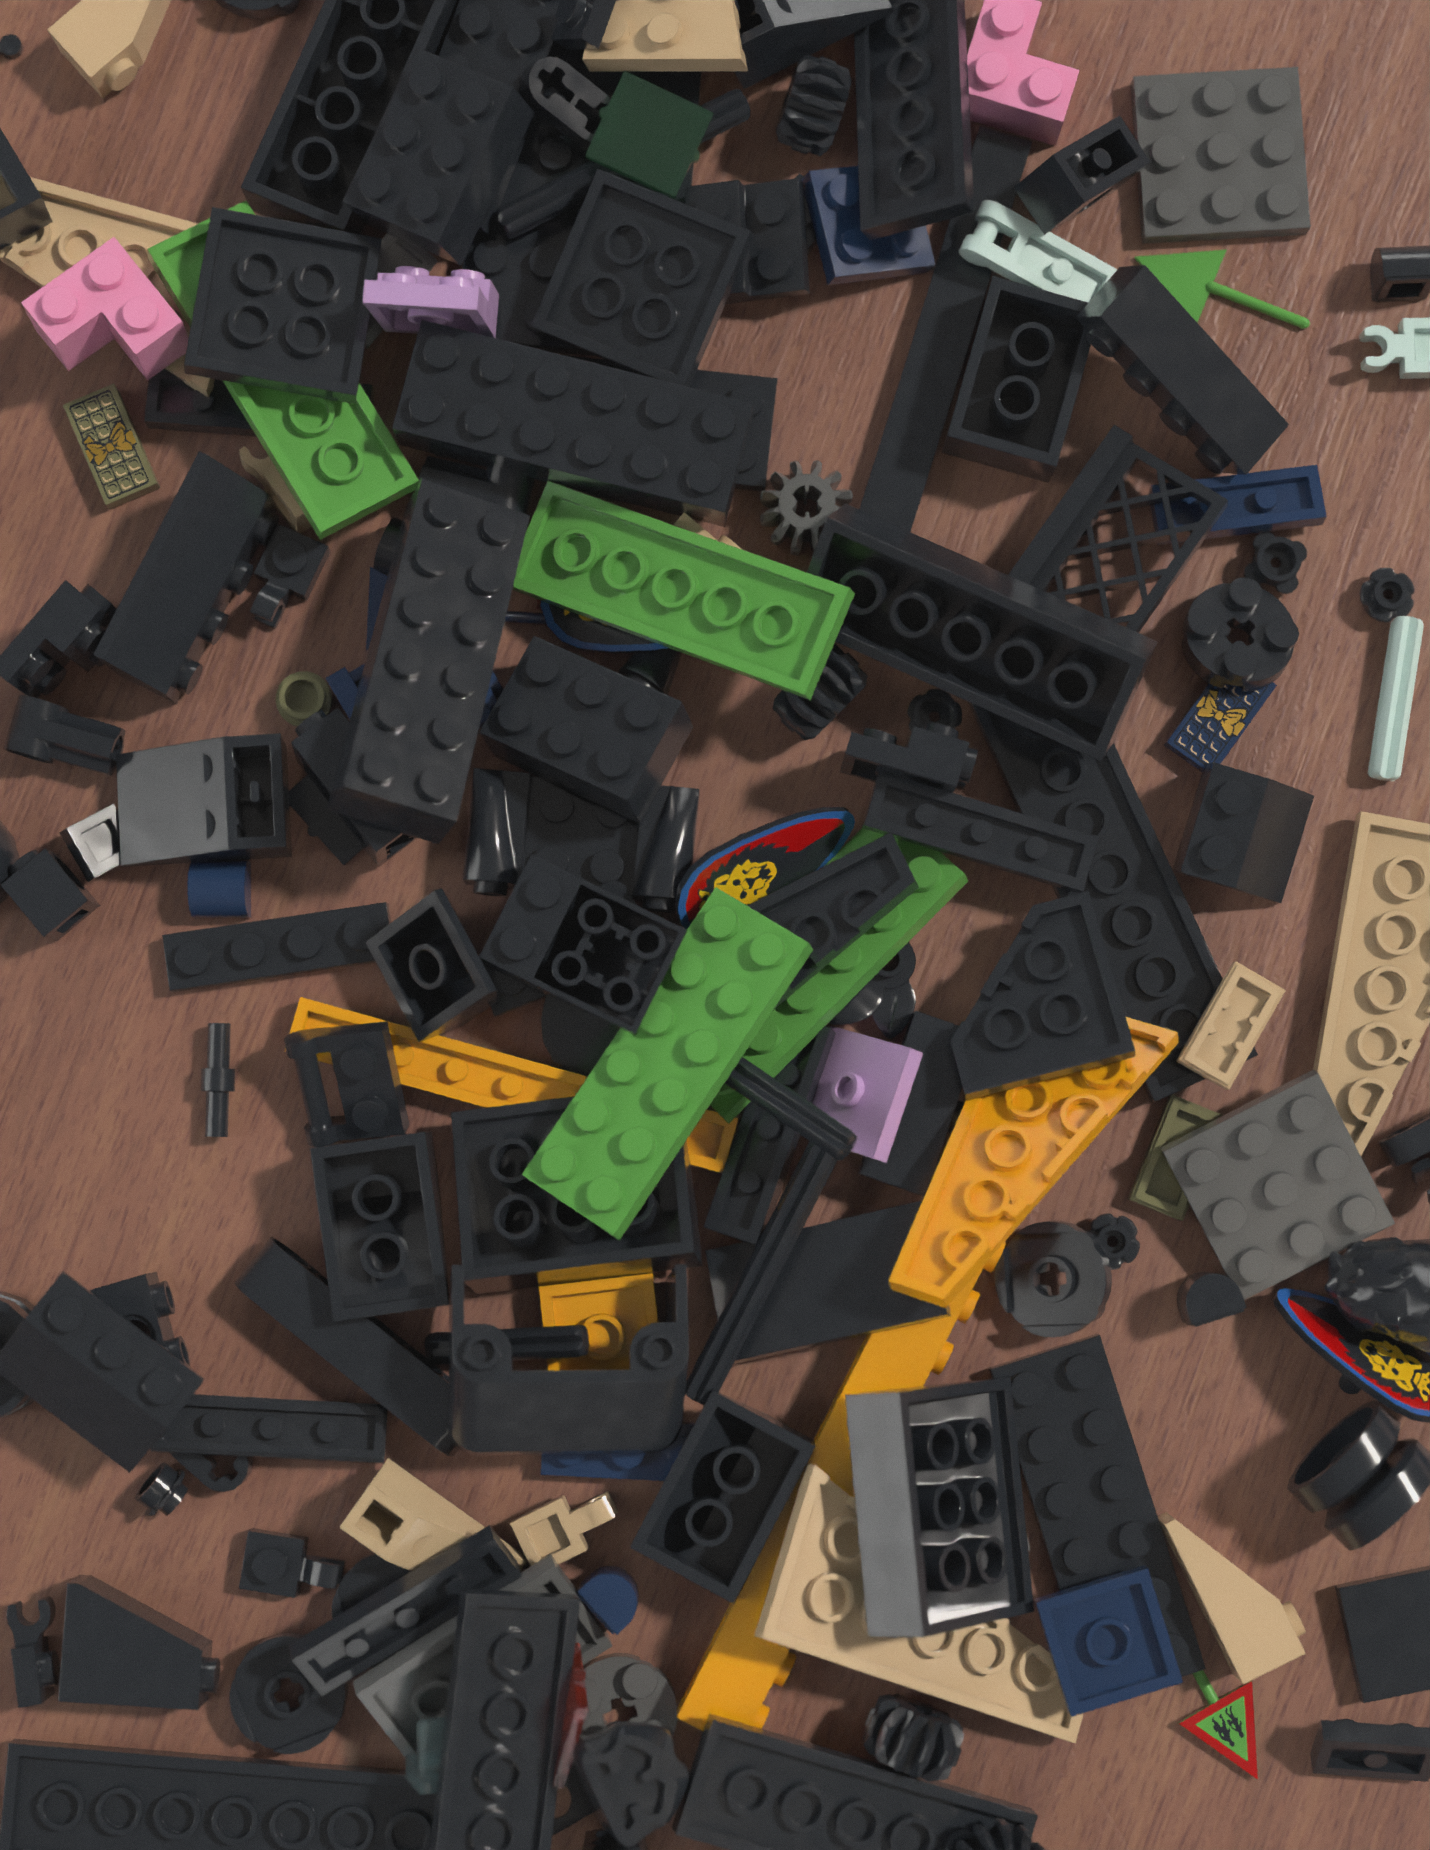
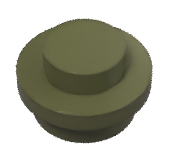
M300 671L287 676L280 683L276 692L278 712L289 724L296 727L320 710H323L327 716L332 708L333 697L329 685L322 677L313 672Z

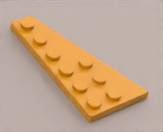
M1126 1017L1135 1048V1057L966 1100L889 1278L891 1290L947 1308L1179 1043L1178 1032Z

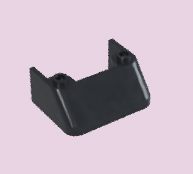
M675 1264L665 1281L666 1322L648 1324L641 1328L634 1336L629 1349V1370L512 1371L511 1344L507 1336L500 1329L489 1324H464V1265H452L449 1279V1432L454 1444L460 1450L471 1455L657 1453L670 1447L677 1439L682 1428L689 1358L687 1264Z

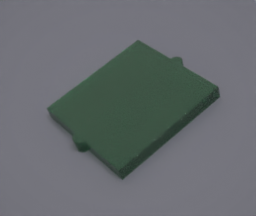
M624 71L608 107H603L599 111L601 122L586 153V158L675 200L691 163H697L700 159L698 148L714 113Z

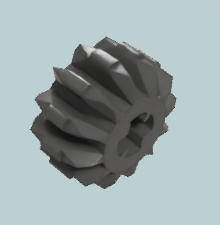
M818 460L813 461L810 474H803L800 463L792 461L789 466L791 479L789 480L782 473L775 471L770 476V482L776 491L766 490L761 492L760 503L770 509L760 515V523L763 527L778 526L771 535V542L776 546L783 543L788 537H791L790 553L798 556L802 551V542H810L811 551L814 553L827 517L843 505L851 503L853 494L851 490L847 489L835 490L842 479V475L838 471L830 473L825 479L820 477L822 462ZM803 499L804 505L807 504L808 499L817 503L816 516L810 518L809 512H806L805 518L796 514L797 501Z

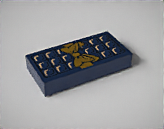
M1208 683L1164 746L1200 772H1202L1206 763L1215 762L1221 764L1277 685L1271 683L1256 691H1242L1244 686L1225 684L1223 688Z

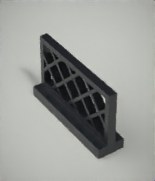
M1113 425L1008 575L1047 592L1055 580L1057 591L1049 592V594L1065 601L1099 594L1104 618L1139 633L1227 508L1228 499L1134 444L1131 434ZM1138 464L1157 476L1160 492L1127 499L1124 481L1135 465ZM1165 481L1175 486L1176 489L1167 490ZM1119 490L1121 500L1110 502ZM1193 497L1209 507L1199 523L1179 527L1174 526L1170 501ZM1162 503L1168 529L1135 536L1130 510ZM1123 511L1128 537L1096 544L1092 526L1099 516ZM1087 535L1089 546L1078 548ZM1189 536L1179 550L1177 538ZM1170 540L1174 558L1169 566L1165 569L1143 573L1138 547ZM1131 548L1136 575L1103 581L1098 555ZM1092 557L1097 583L1064 589L1060 572L1066 563L1072 560ZM1157 582L1147 595L1145 584ZM1138 585L1142 604L1136 613L1111 619L1106 592Z

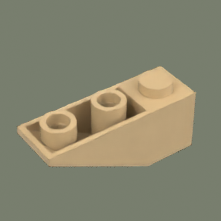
M388 1458L339 1528L387 1562L413 1571L485 1527ZM502 1540L517 1560L521 1570L527 1562L526 1556Z

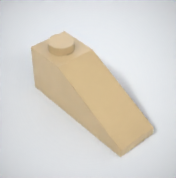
M81 0L47 30L60 52L94 90L104 98L112 90H121L133 81L137 75L138 68L144 64L171 0Z
M1167 1512L1158 1516L1161 1529L1232 1674L1242 1684L1306 1654L1298 1638L1305 1634L1306 1631L1290 1601L1281 1604L1278 1598Z

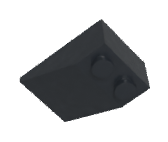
M432 1131L310 1148L333 1322L450 1305L440 1187Z

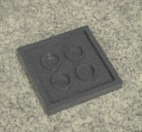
M1298 67L1133 76L1130 87L1134 137L1151 162L1137 173L1142 244L1306 235L1311 224Z
M1314 1069L1160 1148L1226 1276L1239 1286L1244 1300L1330 1257L1331 1252L1335 1251L1338 1253L1357 1241H1362L1395 1224L1319 1073Z

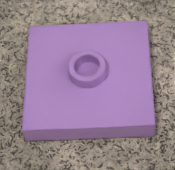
M830 1026L836 1032L812 1104L856 1134L857 1142L851 1152L887 1163L923 1053L906 1046Z

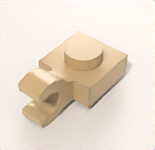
M245 446L239 449L242 466L248 473L254 475L260 481L264 491L272 497L276 503L277 510L291 529L300 534L309 529L311 524L270 457L257 459L250 454V451Z
M609 1491L592 1498L571 1510L565 1496L562 1495L513 1519L510 1525L530 1566L549 1554L560 1564L587 1551L589 1546L583 1533L615 1518L618 1509Z

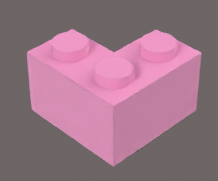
M984 0L967 54L970 120L1056 146L1079 70L1027 54L1042 2L1037 0Z
M115 237L108 240L21 302L35 330L68 371L113 339H115L147 381L187 351L189 337L182 320Z

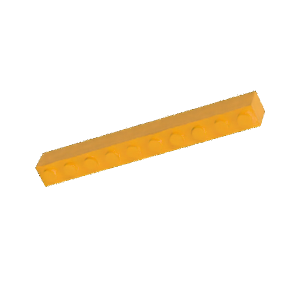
M1006 1242L999 1247L949 1304L951 1316L865 1336L813 1439L816 1447L807 1464L816 1465L826 1473L830 1480L848 1495L855 1497L845 1395L924 1386L930 1372L940 1375L954 1348V1344L946 1340L957 1320L963 1324L968 1321L980 1296V1293L973 1290V1287L982 1269L990 1273L993 1271L1002 1255ZM805 1468L734 1603L730 1602L678 1704L676 1718L701 1731L704 1730L709 1713L762 1729L770 1711V1707L764 1705L763 1702L773 1683L779 1687L784 1685L795 1663L797 1655L789 1652L791 1648L755 1637L754 1635Z

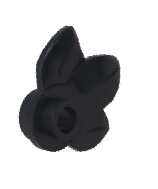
M909 942L896 954L898 957L897 968L892 971L881 969L829 1022L830 1024H852L865 1020L872 1015L877 1027L888 1039H892L902 1032L911 1019L916 1005V996L909 982L915 969L916 956Z

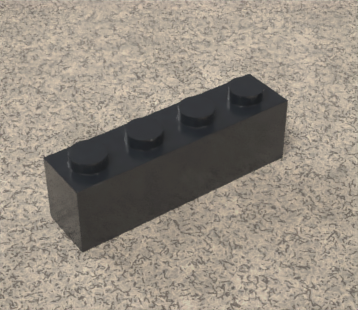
M1146 265L1119 267L1076 317L1089 331L1086 334L1089 343L1098 352L1106 357H1113L1125 370L1123 374L1125 382L1138 394L1150 397L1162 410L1159 413L1162 422L1170 430L1180 436H1186L1198 449L1195 452L1196 458L1211 472L1218 475L1221 473L1247 475L1289 426V423Z

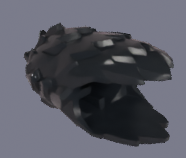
M1397 1237L1368 1240L1366 1242L1359 1240L1348 1247L1343 1255L1335 1251L1331 1252L1330 1259H1328V1281L1325 1283L1324 1289L1334 1301L1339 1312L1350 1322V1326L1354 1327L1357 1332L1384 1334L1396 1339L1399 1343L1430 1353V1239L1401 1241Z

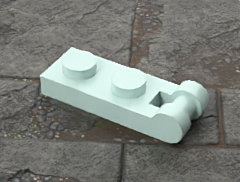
M991 200L982 201L975 216L978 222L973 234L966 235L959 249V254L968 262L977 266L987 267L1010 281L1088 303L1117 271L1116 268L1052 232L1044 235L1040 227L1034 222ZM998 233H1003L1012 238L1007 251L993 243Z

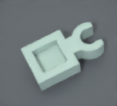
M1403 318L1398 324V334H1394L1387 327L1373 325L1365 328L1359 335L1360 342L1373 341L1378 343L1382 349V356L1365 357L1361 362V370L1375 373L1384 370L1390 363H1399L1400 379L1430 378V318Z

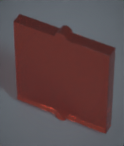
M575 1643L572 1675L552 1786L562 1789L564 1788L574 1756V1749L578 1744L589 1709L585 1685L586 1670L583 1669L580 1643Z

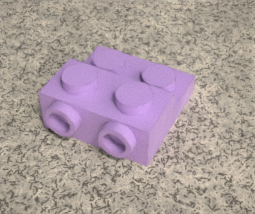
M399 266L395 268V273L378 272L377 280H364L363 304L385 332L418 334L421 320L493 338L496 337L499 293L492 281L485 279L483 273L459 269L451 271V277L429 276V271L414 266Z

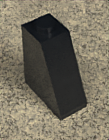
M79 1575L67 1583L58 1702L199 1710L209 1699V1693L216 1694L220 1678V1659L211 1658L212 1640L92 1575Z

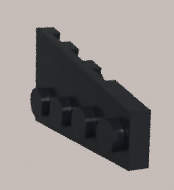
M891 832L748 905V907L807 941L814 949L774 1009L919 888Z

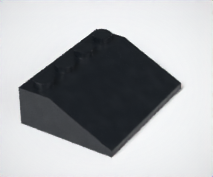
M575 1096L451 1112L464 1282L475 1293L482 1294L672 1270L675 1264H687V1268L703 1266L687 1140L621 1239L618 1240L522 1175Z
M1011 1377L845 1395L868 1636L923 1638L1035 1612Z

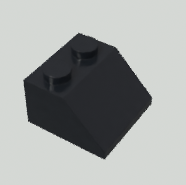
M1215 762L1206 763L1202 770L1172 869L1173 872L1282 903L1314 795L1246 771Z
M442 888L431 892L366 941L371 954L418 1042L464 1026L498 1002L497 989Z

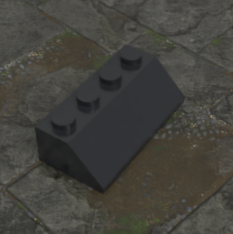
M199 451L93 655L117 675L176 704L182 693L190 694L202 673L203 665L198 662L208 643L216 644L225 630L228 615L224 612L233 594L241 595L252 577L254 566L250 564L259 544L263 546L268 544L279 522V516L275 514L277 511L276 503L272 497L220 462Z

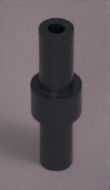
M208 1023L207 1068H201L200 1091L206 1092L205 1137H228L229 1092H235V1069H230V1023Z

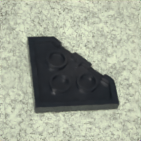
M1089 891L1036 904L1031 907L1021 924V930L1007 953H1003L981 989L980 997L965 1021L961 1022L950 1040L966 1100L1135 1057L1134 1044Z

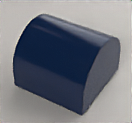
M191 862L187 882L188 905L191 916L195 919L251 918V862Z
M604 1566L594 1570L580 1583L578 1597L612 1634L618 1635L635 1616L639 1592L636 1581L629 1572L617 1566Z

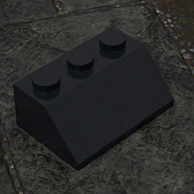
M66 1272L60 1274L0 1351V1375L129 1473L204 1382V1378Z
M712 1390L634 1537L630 1548L725 1600L734 1603L816 1447L814 1440L755 1408Z

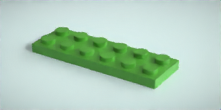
M247 200L227 209L255 215ZM210 218L147 249L148 260L190 328ZM223 381L320 540L416 490L419 479L360 384L358 386L356 404Z
M550 481L545 486L526 531L512 590L808 700H811L855 595L849 587Z
M861 828L826 865L884 836V834ZM895 838L919 888L774 1009L742 1057L774 1078L968 882L965 873L940 851ZM724 1083L710 1106L730 1123L751 1101Z
M716 887L687 929V933L636 1035L620 1028L522 1175L620 1240L814 950L811 945Z

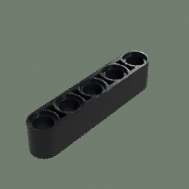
M270 1237L237 1278L235 1285L259 1307L432 1446L453 1458L459 1451V1448L454 1444L449 1432V1376L435 1364L428 1363L424 1355L375 1316L333 1322L328 1279L285 1244Z

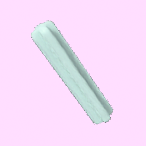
M1397 616L1390 624L1368 767L1369 776L1377 780L1395 781L1401 776L1424 628L1423 621L1415 617Z

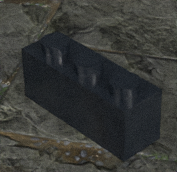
M918 1011L913 1013L901 1045L922 1052L923 1056L887 1163L863 1156L857 1174L920 1196H925L942 1157L940 1152L947 1132L952 1134L965 1103L959 1100L963 1087L950 1041L959 1025Z

